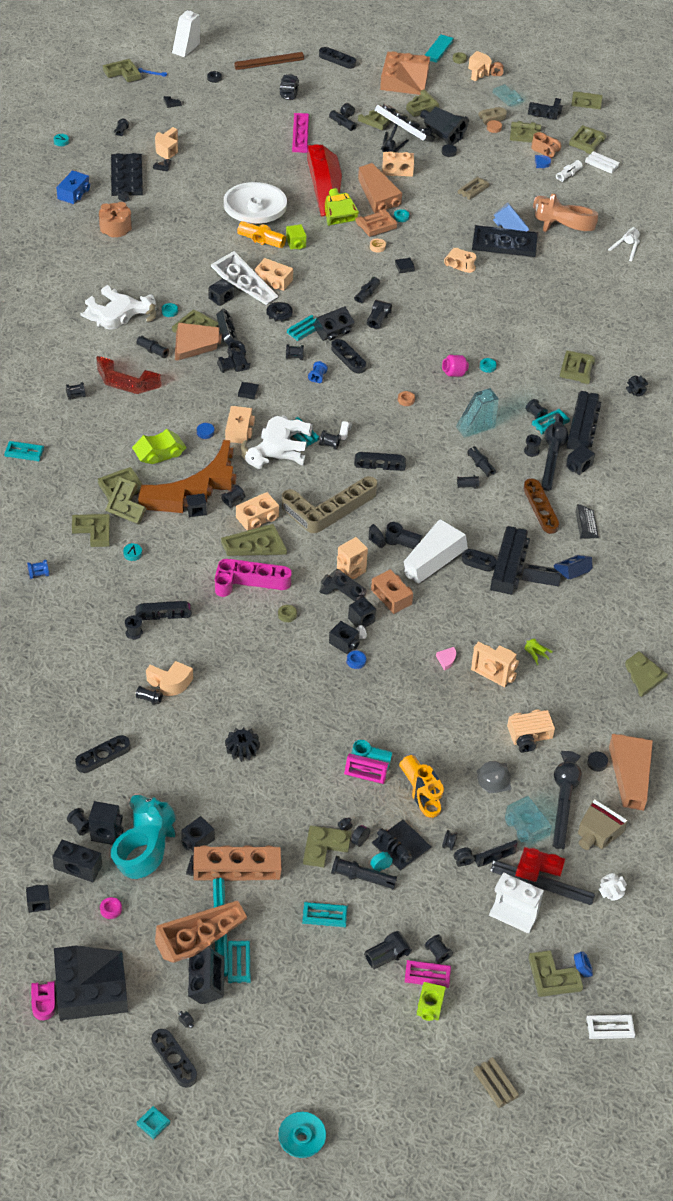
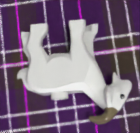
M107 285L102 288L101 292L112 301L106 306L97 305L94 297L91 296L85 300V304L88 305L85 312L80 313L82 317L96 321L97 326H103L105 329H117L122 324H127L129 319L138 313L150 315L146 318V321H153L156 317V302L153 295L140 296L141 301H138L128 295L117 293L116 289L112 290Z
M283 415L282 417H273L268 421L267 427L262 430L263 442L258 446L248 449L246 447L247 441H243L241 455L248 464L257 469H261L263 464L269 463V460L264 457L294 460L298 464L303 465L305 455H301L299 452L305 451L306 442L292 441L290 436L296 433H304L311 436L312 424L298 419L293 421L287 420V417Z

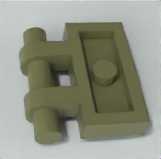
M522 121L511 122L510 140L532 143L533 135L541 132V125L531 122V124L522 123Z

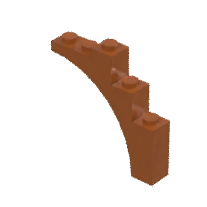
M223 440L221 449L215 459L195 475L167 484L141 485L138 498L139 505L146 507V510L183 513L184 507H187L186 496L204 493L207 502L208 496H212L213 489L231 491L232 485H236L237 474H233L232 461L229 460V458L233 459L234 448H231V440Z

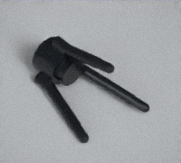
M395 124L388 140V132H385L381 147L382 152L397 153L409 141L406 139L396 147V143L392 139L397 130V124Z

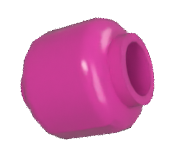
M450 354L442 362L443 371L450 377H462L469 368V363L463 355Z

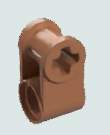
M537 132L533 135L531 148L552 158L555 152L561 150V143L544 133Z

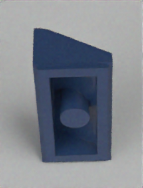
M575 555L555 563L554 568L564 577L571 580L593 569L592 557Z

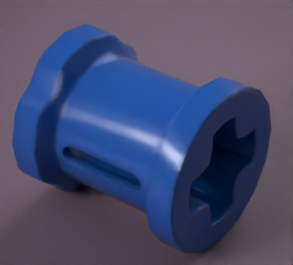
M316 361L313 365V370L308 374V379L320 384L323 381V375L327 372V365L321 361Z
M46 559L43 562L33 564L27 562L30 579L41 575L49 576Z

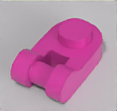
M48 981L47 984L31 983L32 1012L38 1020H48L55 1013V981ZM41 993H48V995L39 996Z

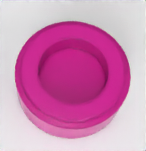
M106 898L100 904V913L104 918L114 919L122 912V904L117 898Z

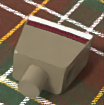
M594 799L579 826L578 834L582 836L579 840V845L585 850H589L593 844L600 849H604L625 831L628 820Z

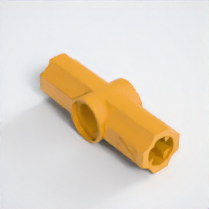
M241 221L237 229V234L252 238L254 243L258 242L261 245L266 243L282 248L286 242L285 235L271 231L270 227L264 224L256 226Z

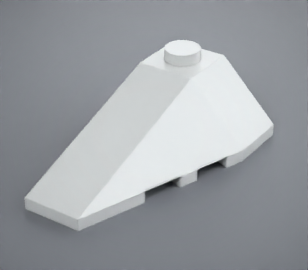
M235 251L211 265L223 279L265 305L279 297Z

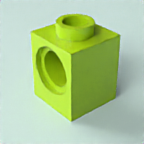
M302 224L286 226V239L290 249L306 248L307 236Z
M423 982L417 1015L426 1021L439 1020L446 987ZM426 1002H433L435 1005H428Z

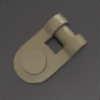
M502 107L482 110L478 115L480 119H483V123L487 125L492 120H505L507 111Z

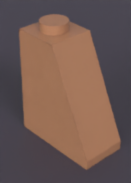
M178 323L175 360H182L216 350L217 345L221 344L222 334H219V327Z

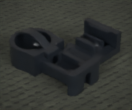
M238 340L231 341L228 344V358L218 357L217 364L221 373H224L227 369H235L236 372L249 370L251 363H247L245 358V345Z

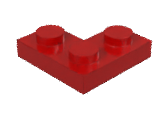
M524 847L515 876L534 882L537 881L540 871L561 877L565 858L559 857L556 854L544 853L535 848Z

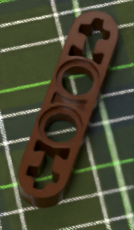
M533 478L527 479L524 482L523 489L543 531L548 534L556 533L559 528V521L540 482ZM540 498L542 502H536L533 499ZM540 511H546V512H548L549 514H548V515H542V514L540 513Z

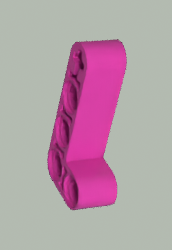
M222 559L218 563L215 575V593L218 596L226 597L231 594L233 584L287 590L291 586V570L288 567Z

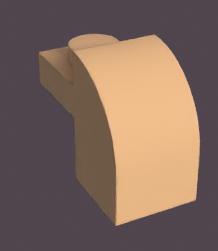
M476 51L470 57L468 69L472 70V80L477 81L479 78H483L484 75H490L492 61L488 55Z
M172 127L164 134L160 132L156 134L155 147L158 155L170 159L178 153V129Z
M177 661L173 663L168 672L149 665L146 669V678L150 685L154 687L159 686L160 692L163 695L174 696L185 691L192 682L193 668Z

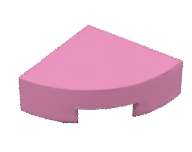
M454 647L436 653V657L444 670L449 669L455 661L456 650Z

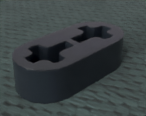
M466 549L462 554V562L467 566L487 572L495 569L497 560L490 554L474 549Z

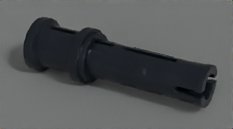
M337 855L331 870L333 875L335 873L347 876L350 880L358 878L391 888L392 890H394L398 878L397 876L359 866L357 861L350 862L340 859V856Z

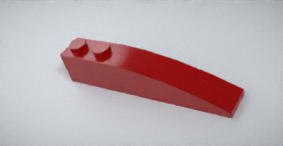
M323 144L308 145L307 161L320 215L326 216L325 201L326 197L330 196L329 191L336 188L340 193L342 173L338 157Z

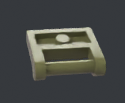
M582 125L570 139L569 145L592 154L597 146L606 139V135L603 132ZM593 137L596 138L591 145L588 144Z
M566 350L560 377L589 384L595 357ZM581 362L586 364L584 373H579Z
M131 467L98 478V485L108 501L120 477L138 484L134 495L140 493V488L143 484Z

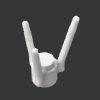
M632 227L608 250L611 251L623 241L628 244L632 243L634 246L629 261H632L637 245L640 242L638 240L640 236L639 231Z

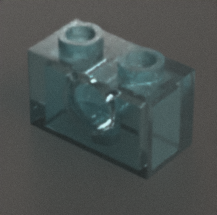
M529 796L507 806L505 814L506 823L510 827H514L517 831L518 839L521 842H525L528 847L550 836L552 826Z

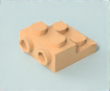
M478 641L474 646L471 670L506 687L509 682L513 683L517 676V673L514 671L519 664V660L516 659L517 654L499 645L494 650L490 646Z

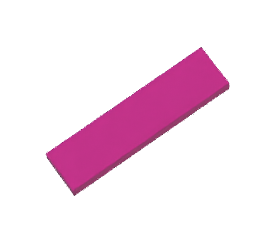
M294 113L292 152L307 153L308 113Z

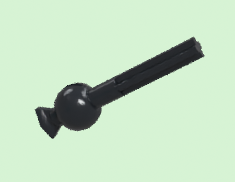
M556 413L555 422L550 424L544 432V439L549 445L542 481V488L545 491L552 490L559 448L567 442L569 436L567 428L563 425L564 418L560 413Z
M573 751L560 752L564 762L560 763L554 771V780L560 787L552 847H555V849H565L572 789L576 788L582 779V771L576 764L581 756Z

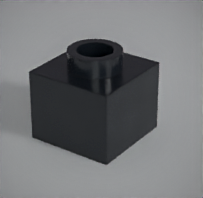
M204 493L186 496V508L189 518L207 515V503Z
M48 885L26 887L29 913L51 910Z

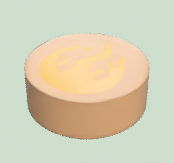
M376 238L370 241V249L373 252H383L385 250L386 242L384 240Z

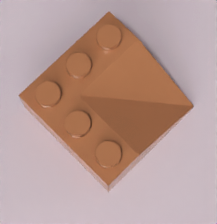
M387 51L381 75L380 90L420 95L421 90H425L430 57Z

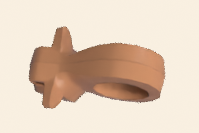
M553 193L550 198L546 196L535 197L533 203L535 217L540 221H544V232H547L551 224L556 221L576 230H595L598 222V213L595 210L578 205H562L556 194Z

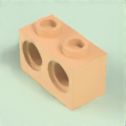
M383 152L382 173L384 175L413 176L414 153Z
M266 258L255 268V273L274 289L284 291L293 280V268Z
M268 492L236 506V518L247 531L259 528L266 522H273L279 517V505Z
M357 537L338 547L337 569L351 579L366 573L368 548Z

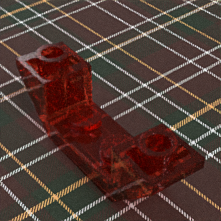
M101 356L96 357L97 370L105 385L134 394H140L161 387V374L144 370L140 378L114 371L113 360Z

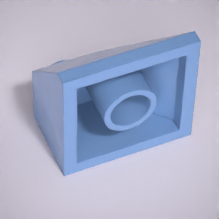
M506 203L493 214L495 217L493 220L498 227L502 225L506 229L526 232L529 230L528 226L509 203Z

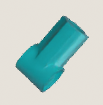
M365 740L355 741L351 752L354 755L389 763L387 769H389L393 753L372 747Z

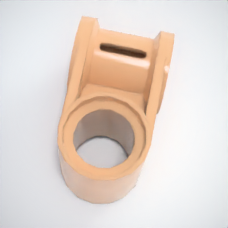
M453 248L444 259V263L446 266L471 273L476 269L474 265L476 254L459 248Z

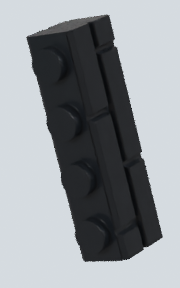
M586 391L579 392L566 449L575 450L581 444L586 448L592 447L594 437H591V435L595 436L597 426L593 424L598 422L599 413H596V411L600 412L602 403L599 401V394H589Z
M512 526L506 527L491 580V591L512 595L513 590L518 589L520 578H517V575L521 576L523 565L520 563L525 562L527 551H524V548L528 549L530 538H527L528 531L526 529H516V527Z

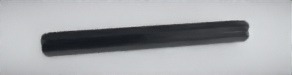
M494 860L492 863L491 872L499 875L506 873L535 887L588 905H592L595 894L593 892L542 875H538L536 882L515 876L517 867Z

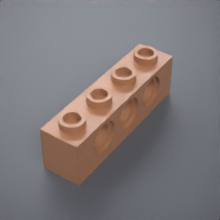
M203 845L194 847L193 880L213 881L214 878H223L225 881L280 880L281 849L274 846L231 847L225 845L209 847ZM234 860H240L241 862H240V863H235V862H233V861H234Z

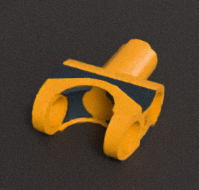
M413 755L406 756L400 761L399 766L413 786V799L425 816L429 818L437 817L441 813L439 799L442 798L444 792L441 781L430 766L421 765ZM436 788L440 790L438 794H436ZM434 805L437 807V810L430 812L426 807Z

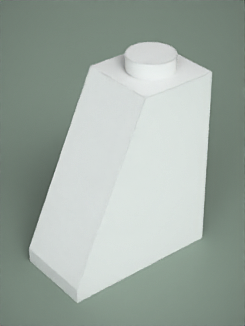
M188 10L179 17L172 53L182 57H186L200 44L199 14Z

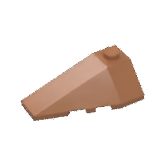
M237 900L157 925L155 943L163 959L174 963L197 955L247 920V916Z

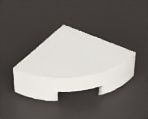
M342 422L340 430L342 440L348 437V430H351L352 422Z

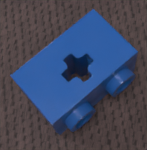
M72 170L56 187L57 199L71 204L81 200L82 195L90 189L89 176Z

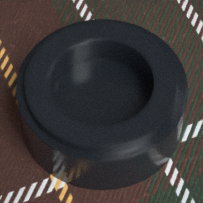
M211 71L207 74V80L212 83H218L222 80V74L218 71Z
M446 144L442 147V155L446 157H453L457 153V148L454 145Z
M599 751L592 752L588 756L587 765L593 771H603L607 768L608 757Z
M364 825L358 826L352 835V843L361 847L370 836V828Z

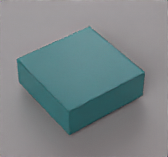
M154 1106L137 1121V1125L153 1140L170 1124V1120Z

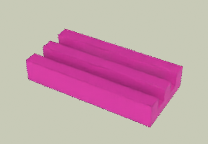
M349 753L344 774L384 784L389 763ZM350 767L361 769L362 771L350 769ZM369 772L381 774V776L370 774Z
M407 960L404 982L423 985V982L449 988L451 966ZM411 967H413V968H420V969L443 971V972H446V975H444V974H436V973H433V972H431V971L421 972V971H414V970H410V969H411Z

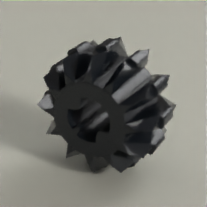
M292 74L283 76L280 83L281 98L285 100L296 98L299 90V79L297 76Z
M235 727L234 732H229L228 738L225 740L226 752L228 755L232 754L233 760L239 757V760L242 762L243 757H246L250 761L251 755L256 756L257 750L260 748L258 734L253 733L252 729L247 731L245 727L242 730Z

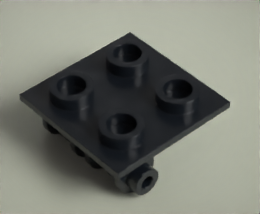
M401 820L389 830L381 828L377 832L378 838L372 841V844L380 852H387L393 860L392 863L400 871L432 847L404 820Z

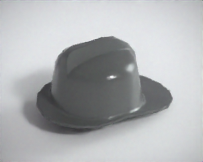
M489 761L476 771L478 783L488 793H498L512 789L510 783L511 775L507 763Z

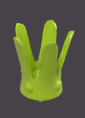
M535 638L526 641L524 649L531 654L537 665L539 664L536 654L549 660V657L544 652L552 653L553 651L539 644Z

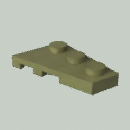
M274 524L221 538V544L227 556L287 555V549Z

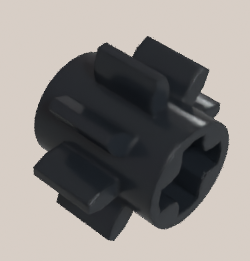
M641 375L632 376L628 380L627 384L629 386L626 389L629 394L632 393L633 396L639 397L646 393L648 382Z

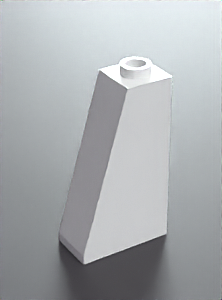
M441 519L437 521L404 560V572L407 578L419 584L460 555L464 550L468 549L466 535Z

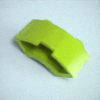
M165 429L162 433L155 436L143 435L132 447L139 460L147 464H156L171 458H177L187 448L179 435L169 429Z

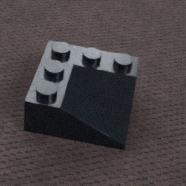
M77 945L54 948L57 1003L60 1021L128 1012L122 951Z

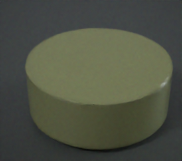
M457 52L453 54L452 60L455 63L463 64L467 61V55Z
M283 605L278 609V618L283 622H292L297 617V609L292 605Z

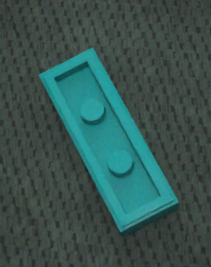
M440 34L425 56L430 57L431 62L437 63L453 43L454 38Z

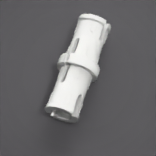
M576 160L571 165L565 166L564 170L556 174V179L563 182L568 177L574 176L575 172L582 168V163Z

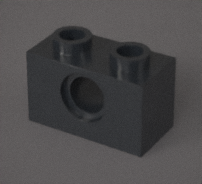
M94 801L88 818L91 841L113 845L124 832V827L121 826L123 815L120 814L119 805Z
M63 839L52 856L55 870L94 883L103 866L100 852Z

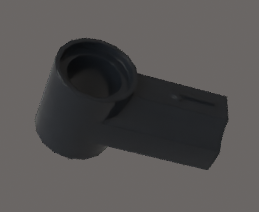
M376 299L372 306V312L367 319V325L374 329L380 328L385 318H388V314L391 313L392 304Z
M390 522L387 524L384 538L389 545L399 544L415 549L421 542L423 535L403 529L402 525L398 522Z
M395 931L389 934L384 939V942L366 950L364 956L371 968L375 970L394 959L399 961L400 957L408 956L412 948L401 932Z

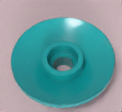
M296 1112L287 1116L282 1121L278 1132L279 1143L289 1155L297 1158H308L317 1154L324 1146L326 1129L322 1121L314 1114ZM305 1135L306 1140L300 1141L298 1140V1136Z

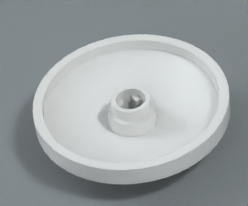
M248 182L236 185L226 192L224 196V209L231 217L239 221L266 223L280 218L285 213L287 198L279 188L273 185Z

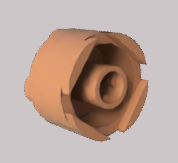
M125 202L104 203L101 205L99 210L100 231L110 237H122L132 229L131 211Z

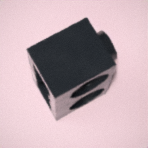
M346 306L317 317L313 326L323 341L327 339L331 341L341 333L343 335L350 333L355 322Z
M209 948L190 957L188 997L200 1004H207L223 998L224 956Z

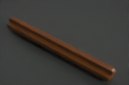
M303 52L237 61L234 63V67L236 70L301 61L304 60Z

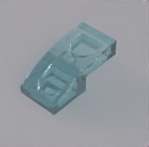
M505 84L493 88L492 93L508 106H514L523 102L520 95L515 90L510 91Z

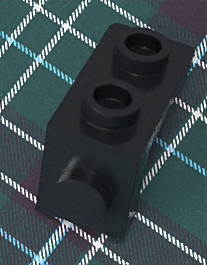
M555 98L553 106L530 102L528 115L557 120L558 114H562L563 109L561 99Z
M336 569L330 575L326 574L323 577L319 592L327 595L336 588L353 601H357L365 596L367 590L342 571Z

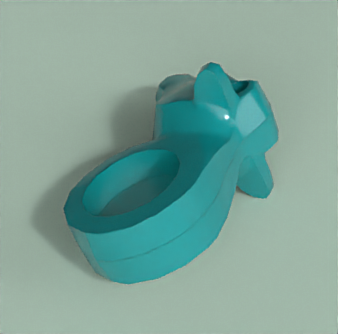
M135 794L129 802L133 810L134 828L121 834L111 848L112 860L120 872L131 879L143 878L154 872L163 861L165 837H175L176 835L172 826L176 820V815L168 802H161L155 797L146 798L142 794ZM147 845L146 850L140 856L132 860H126L134 849Z

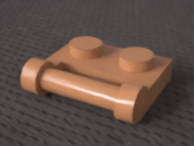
M385 209L379 210L378 213L365 217H356L355 219L357 225L369 237L397 228L396 221Z

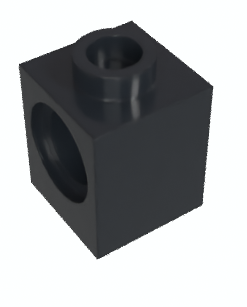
M222 278L208 287V298L218 306H221L234 298V286Z
M581 444L568 454L566 467L571 472L581 475L593 465L595 453Z
M365 597L349 605L348 619L356 628L360 625L366 628L375 622L376 608Z
M340 621L329 632V644L348 654L351 650L355 651L360 644V631Z
M200 816L181 830V843L186 850L191 849L194 852V847L208 845L215 840V829Z

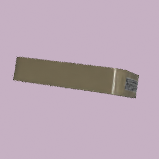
M371 476L364 477L317 507L310 504L295 490L288 489L282 493V509L310 533H318L372 500L377 494V480Z

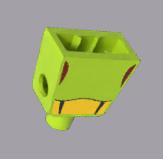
M331 189L329 191L330 196H327L325 201L328 226L355 221L359 212L349 194H339L338 189Z

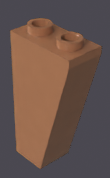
M373 163L359 167L358 179L374 213H378L382 209L387 210L401 205L402 192Z
M612 734L609 750L623 807L644 811L647 802L653 741L622 734Z

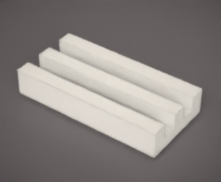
M594 151L585 160L586 163L611 174L619 167L620 163Z
M593 1015L586 1018L589 1039L635 1037L632 1015ZM593 1022H628V1025H593ZM596 1030H629V1031H596Z

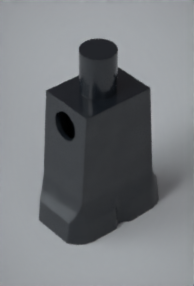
M436 106L431 112L423 110L420 114V117L424 119L426 128L445 140L446 144L454 145L461 141L469 125L466 117L454 115Z

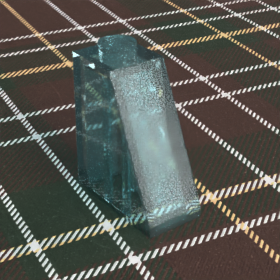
M491 388L476 392L458 421L456 428L464 438L495 429L499 398Z

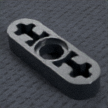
M321 47L319 49V57L348 69L356 67V58L329 47Z
M221 309L216 313L222 338L228 345L231 341L238 340L232 316L226 309Z
M342 339L332 341V352L352 372L357 374L365 372L366 361L347 342ZM350 355L352 356V358H346L344 356Z
M358 452L354 457V465L356 468H383V470L404 471L406 468V458L400 454ZM377 460H382V461H384V463H383V464H378V463H376V461H377Z
M187 601L141 603L135 607V615L139 616L142 621L160 620V618L180 619L189 618L192 615L191 604ZM167 610L168 612L160 613L159 611Z
M118 735L78 755L75 759L76 769L81 773H88L128 753L130 750L129 738L124 735ZM118 743L124 744V747H121L120 745L117 746V744H118ZM102 751H105L109 754L105 758H100L97 756L98 753ZM81 762H88V765L81 764Z
M167 1029L156 1030L151 1037L152 1047L181 1087L188 1088L193 1086L197 1081L195 1067L170 1031ZM158 1037L166 1038V1045L168 1046L166 1050L163 1043L158 1042ZM171 1054H178L181 1059L177 1063H171L168 1061V1057ZM183 1066L184 1071L190 1074L191 1079L188 1080L186 1077L182 1079L180 1067Z

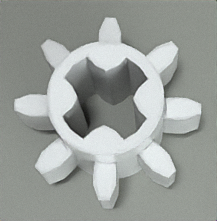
M611 873L601 879L599 891L603 898L608 897V899L614 901L624 896L627 884L622 876L618 877V875Z

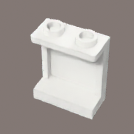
M503 873L495 887V892L497 893L496 900L489 916L526 933H530L538 917L544 890Z

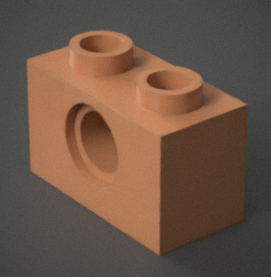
M391 569L372 578L371 590L393 614L412 605L413 592L411 588L407 587Z

